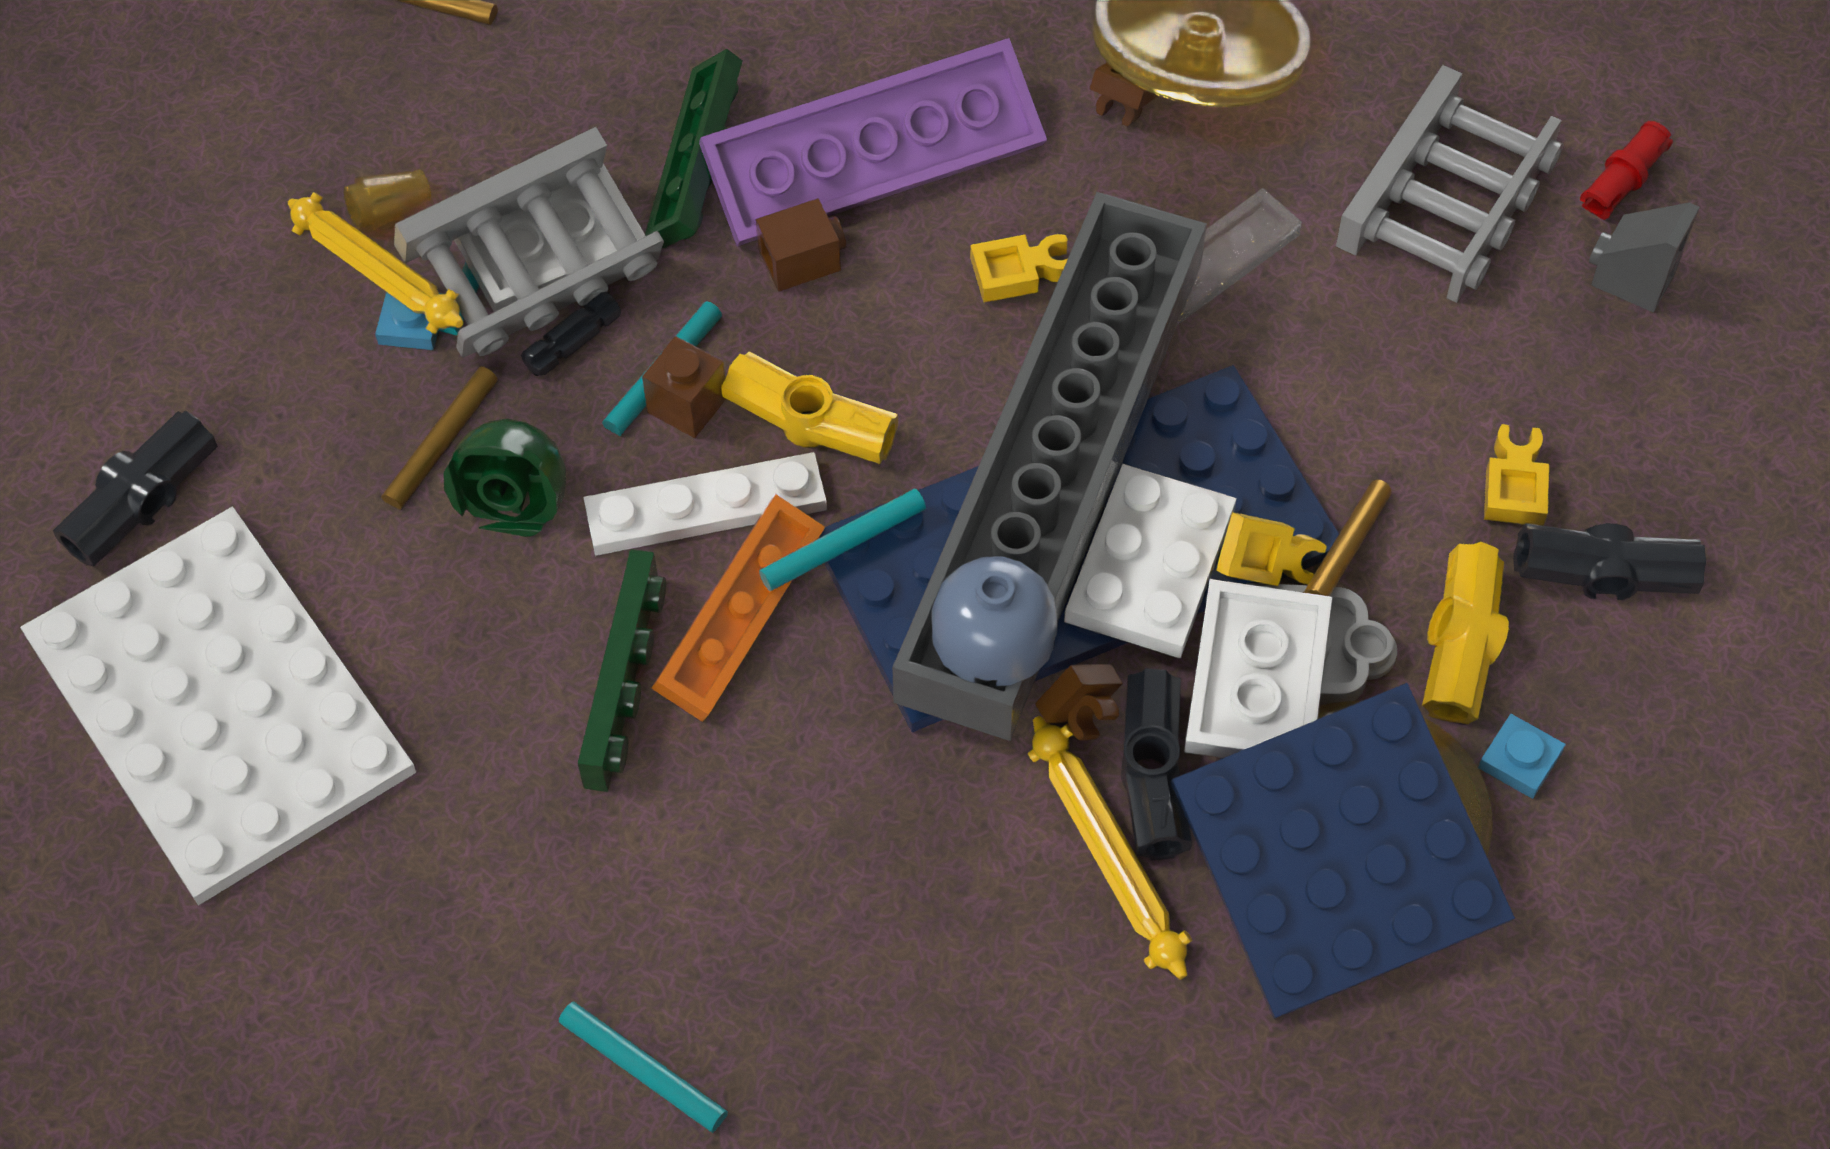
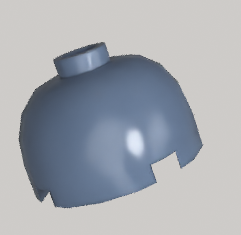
M1003 556L980 557L958 567L942 582L931 611L933 646L943 665L961 679L975 683L976 677L985 681L996 680V686H1008L1033 676L1049 660L1057 635L1056 605L1054 597L1044 579L1024 563Z

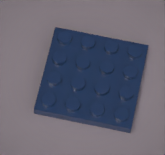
M1408 683L1172 779V786L1274 1019L1515 919Z

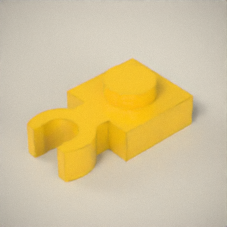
M1026 235L972 244L970 259L983 303L1037 293L1039 278L1058 282L1067 259L1055 260L1052 257L1067 254L1068 240L1066 235H1050L1044 238L1039 246L1029 247Z
M1502 424L1494 445L1497 458L1490 457L1486 469L1484 520L1544 526L1548 514L1549 464L1535 462L1543 442L1542 432L1540 428H1532L1528 444L1518 446L1509 439V425Z
M1232 512L1216 571L1229 577L1279 586L1283 572L1286 576L1300 583L1309 584L1314 574L1302 569V558L1309 551L1325 553L1327 546L1308 535L1300 534L1293 536L1295 528L1282 522Z

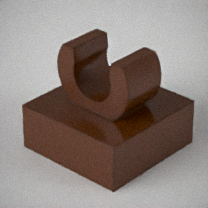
M1115 56L1095 69L1090 90L1102 94L1096 103L1097 114L1105 115L1113 106V101H1118L1125 107L1122 125L1128 127L1140 117L1142 107L1158 97L1164 77Z
M1112 664L1070 665L1037 700L1035 705L1046 723L1068 722L1070 731L1077 739L1095 740L1100 736V733L1093 723V715L1095 714L1098 720H1116L1118 718L1119 709L1111 696L1119 689L1123 682Z

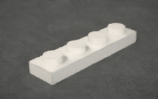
M814 452L584 497L595 556L754 525L775 494L805 514L827 510L826 497Z

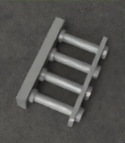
M1442 65L1342 214L1336 247L1356 256L1367 239L1372 242H1376L1378 239L1388 242L1452 272L1447 299L1457 303L1467 286L1475 290L1479 287L1491 262V259L1486 257L1492 247L1500 251L1503 249L1516 221L1511 216L1516 209L1523 212L1527 211L1539 188L1540 181L1535 180L1540 171L1547 174L1551 173L1561 155L1564 144L1557 141L1562 120L1556 117H1550L1536 138L1463 105L1464 99L1457 96L1462 73ZM1454 125L1525 158L1514 175H1511L1440 143L1439 136L1436 134L1441 126L1450 129ZM1430 162L1498 193L1500 197L1488 214L1414 180L1415 174L1412 173V170L1417 163L1426 166ZM1405 200L1476 234L1463 253L1390 219L1389 212L1386 209L1392 201L1401 204Z
M596 127L395 224L394 246L404 263L406 264L418 257H421L422 260H429L446 289H451L459 294L456 302L459 305L460 313L468 326L458 331L456 348L462 358L476 351L479 356L490 354L508 342V335L526 326L530 331L542 328L559 315L558 310L576 301L580 306L586 305L601 292H607L608 285L625 276L629 281L639 279L657 266V260L664 243L659 232L656 231L637 241L598 177L601 171L600 168L603 166L607 144ZM569 183L572 187H579L617 250L590 265L587 264L549 201L552 195L551 192ZM520 207L522 211H530L568 275L540 290L499 224L502 216ZM469 232L474 236L480 235L518 301L488 315L449 249L453 240Z

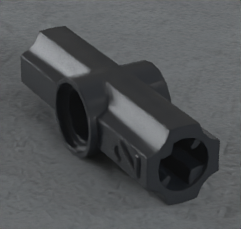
M186 410L183 413L177 411L134 453L122 451L108 459L97 476L96 490L53 530L57 541L86 566L91 565L94 567L139 523L146 526L152 525L155 522L152 517L164 505L170 507L174 503L177 493L176 487L218 447L214 436L195 416Z

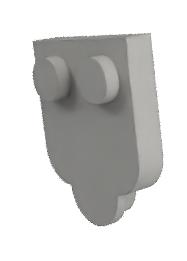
M1246 583L1247 585L1302 593L1307 587L1306 585L1279 584V586L1264 583ZM1335 587L1330 595L1332 602L1319 705H1345L1355 701L1363 693L1367 680L1378 679L1386 675L1393 668L1397 657V645L1393 636L1384 625L1368 620V610L1362 598L1349 589Z

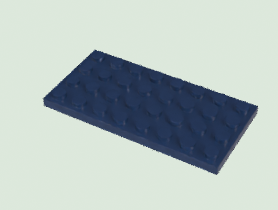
M1234 365L1147 400L1122 464L1237 498L1234 513L1282 522L1295 528L1293 536L1304 534L1323 542L1327 546L1325 553L1317 551L1307 552L1302 558L1301 567L1305 570L1322 563L1339 533ZM979 466L919 489L918 491L926 505L924 511L824 563L892 695V667ZM1107 502L1057 624V635L1050 658L1039 669L1035 681L1062 671L1070 665H1076L1129 643L1064 622L1066 607ZM884 504L826 526L819 538ZM1220 550L1210 579L1240 584L1259 583L1229 577L1216 571L1221 554ZM1282 572L1281 579L1288 577ZM1209 582L1197 614L1204 612L1206 609ZM897 704L911 732L943 720Z

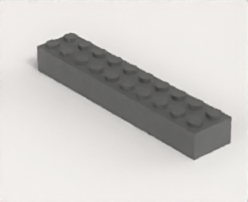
M1096 192L892 667L894 703L1011 741L1039 670L1033 676L1008 686H996V680L985 681L976 677L975 683L961 679L943 665L933 646L931 611L942 582L958 567L980 557L1003 556L1024 563L1044 579L1054 597L1058 624L1200 270L1207 223Z

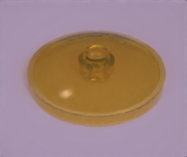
M1097 0L1092 27L1093 38L1100 54L1124 78L1159 96L1200 106H1246L1264 102L1281 95L1299 80L1303 73L1310 47V34L1307 24L1300 12L1288 0Z

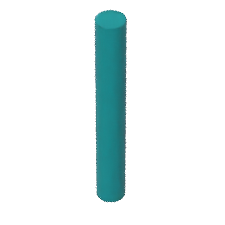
M704 302L676 336L697 347L720 320L722 312L713 303ZM642 376L602 421L604 428L618 436L624 433L646 407Z
M914 488L759 570L762 582L769 591L786 584L924 511L926 505L923 497Z
M573 1001L568 1004L561 1013L559 1023L711 1133H714L727 1117V1110Z

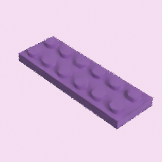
M1010 38L703 136L700 138L699 145L736 246H740L757 240L755 220L757 218L819 198L827 216H831L1042 146L1047 141Z

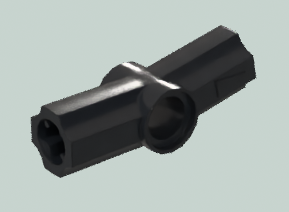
M1525 523L1518 533L1517 544L1513 553L1514 571L1519 572L1522 578L1583 586L1585 596L1590 599H1596V594L1616 595L1617 600H1625L1633 596L1637 591L1700 594L1704 585L1706 554L1705 545H1701L1699 539L1635 537L1633 530L1620 524H1599L1582 532Z
M1145 668L1142 672L1129 674L1127 678L1121 780L1127 792L1137 856H1144L1154 861L1172 859L1182 852L1190 851L1192 840L1188 820L1172 786V779L1180 776L1178 766L1180 746L1178 739L1181 678L1172 676L1167 670ZM1145 758L1154 759L1163 766L1157 769H1146L1140 766L1137 761Z

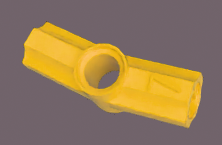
M750 351L745 355L740 353L729 366L727 376L721 386L722 396L783 429L787 439L793 444L801 447L823 445L878 464L882 460H886L893 446L898 427V414L834 394L829 384L822 378L813 375L796 377ZM805 411H813V412H815V413H812V414H801L802 412H805Z
M1481 541L1475 544L1459 543L1449 553L1444 597L1432 615L1427 632V640L1430 645L1435 646L1422 706L1428 710V716L1463 724H1470L1478 719L1489 665L1499 656L1509 630L1507 617L1499 614L1504 561L1499 558L1498 548Z

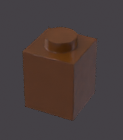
M819 198L755 219L758 250L778 292L841 271L840 250L846 248L845 235L836 216L828 218Z
M675 336L642 376L647 412L696 438L726 400L722 396L721 389L725 380L724 362Z

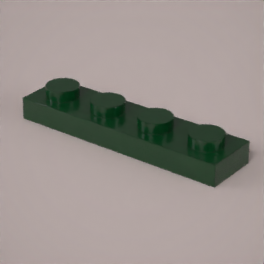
M728 49L695 66L690 74L645 231V236L658 231L664 241L662 248H666L682 239L686 240L692 237L699 229L703 220L701 210L707 189L713 180L699 141L703 136L727 129L725 124L730 105L738 93L739 86L737 80L743 62L742 59Z
M630 549L578 759V767L584 789L608 792L612 773H623L626 765L628 737L621 735L625 719H635L639 710L641 683L635 682L638 664L648 665L650 662L654 643V631L647 628L651 612L660 613L662 611L666 594V578L658 576L654 552Z

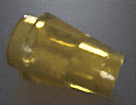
M421 169L411 172L404 171L356 177L354 184L345 186L343 190L348 213L358 229L371 226L373 230H376L420 206L421 203L431 200L430 186Z

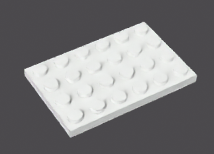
M233 506L20 627L197 905L207 901L416 773L410 758Z

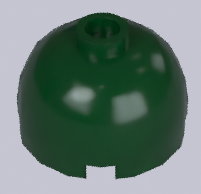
M512 419L489 421L467 433L458 444L443 473L444 491L452 507L462 517L467 510L474 517L499 521L481 526L479 529L523 537L542 531L544 524L554 518L563 500L566 488V467L556 443L542 430L526 422ZM528 491L530 504L522 511L526 493ZM498 510L512 511V513H517L519 515L514 517L498 513Z

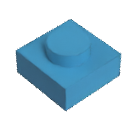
M386 292L375 333L378 345L434 350L438 331L436 334L428 331L426 327L429 322L425 314L413 312Z
M1510 714L1481 758L1478 768L1533 799L1561 756L1566 744L1517 716Z

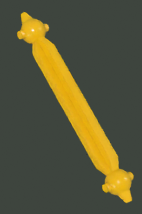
M313 192L311 197L291 198L288 201V206L291 209V219L295 224L292 228L294 233L301 235L304 230H310L312 238L413 312L425 314L429 322L426 327L428 331L436 334L439 328L462 327L463 320L459 315L460 309L456 302V298L459 295L457 292L448 289L446 294H439L437 287L334 212L324 211L320 204L323 199L321 195Z
M1041 716L1035 717L1033 719L1035 731L1032 740L1033 749L1028 752V755L1033 762L1039 759L1049 762V778L1135 931L1150 941L1149 956L1144 958L1145 964L1149 969H1153L1156 966L1168 969L1179 980L1187 976L1185 958L1187 956V944L1192 941L1191 936L1186 930L1180 934L1170 931L1169 912L1084 763L1079 757L1068 751L1069 737L1073 735L1069 725L1066 724L1060 728L1059 726L1046 723Z

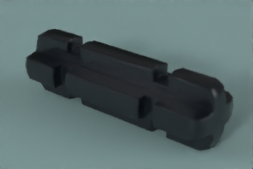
M601 292L589 301L588 304L584 305V309L580 308L574 311L543 336L544 341H536L521 354L523 363L535 376L546 375L559 365V358H568L600 333L599 327L603 325L607 327L619 318L622 313L620 306L608 292Z

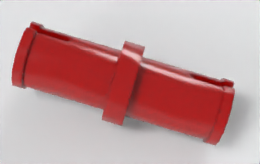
M1655 121L1645 122L1623 150L1612 152L1606 159L1605 170L1581 194L1580 201L1584 202L1582 207L1602 220L1608 219L1612 215L1613 210L1631 190L1636 191L1643 186L1649 177L1648 170L1672 146L1673 139H1669L1671 133L1668 129Z

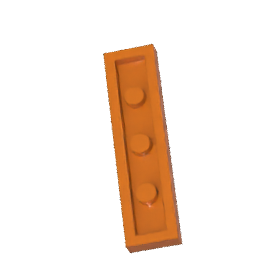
M775 494L651 689L703 722L712 711L791 583L789 581L769 591L761 580L759 570L817 540L825 526Z

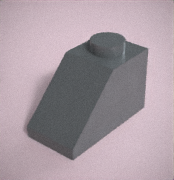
M1683 203L1624 214L1614 233L1611 235L1603 231L1592 251L1589 263L1596 265L1597 268L1591 285L1654 313L1676 274L1700 207L1691 203Z

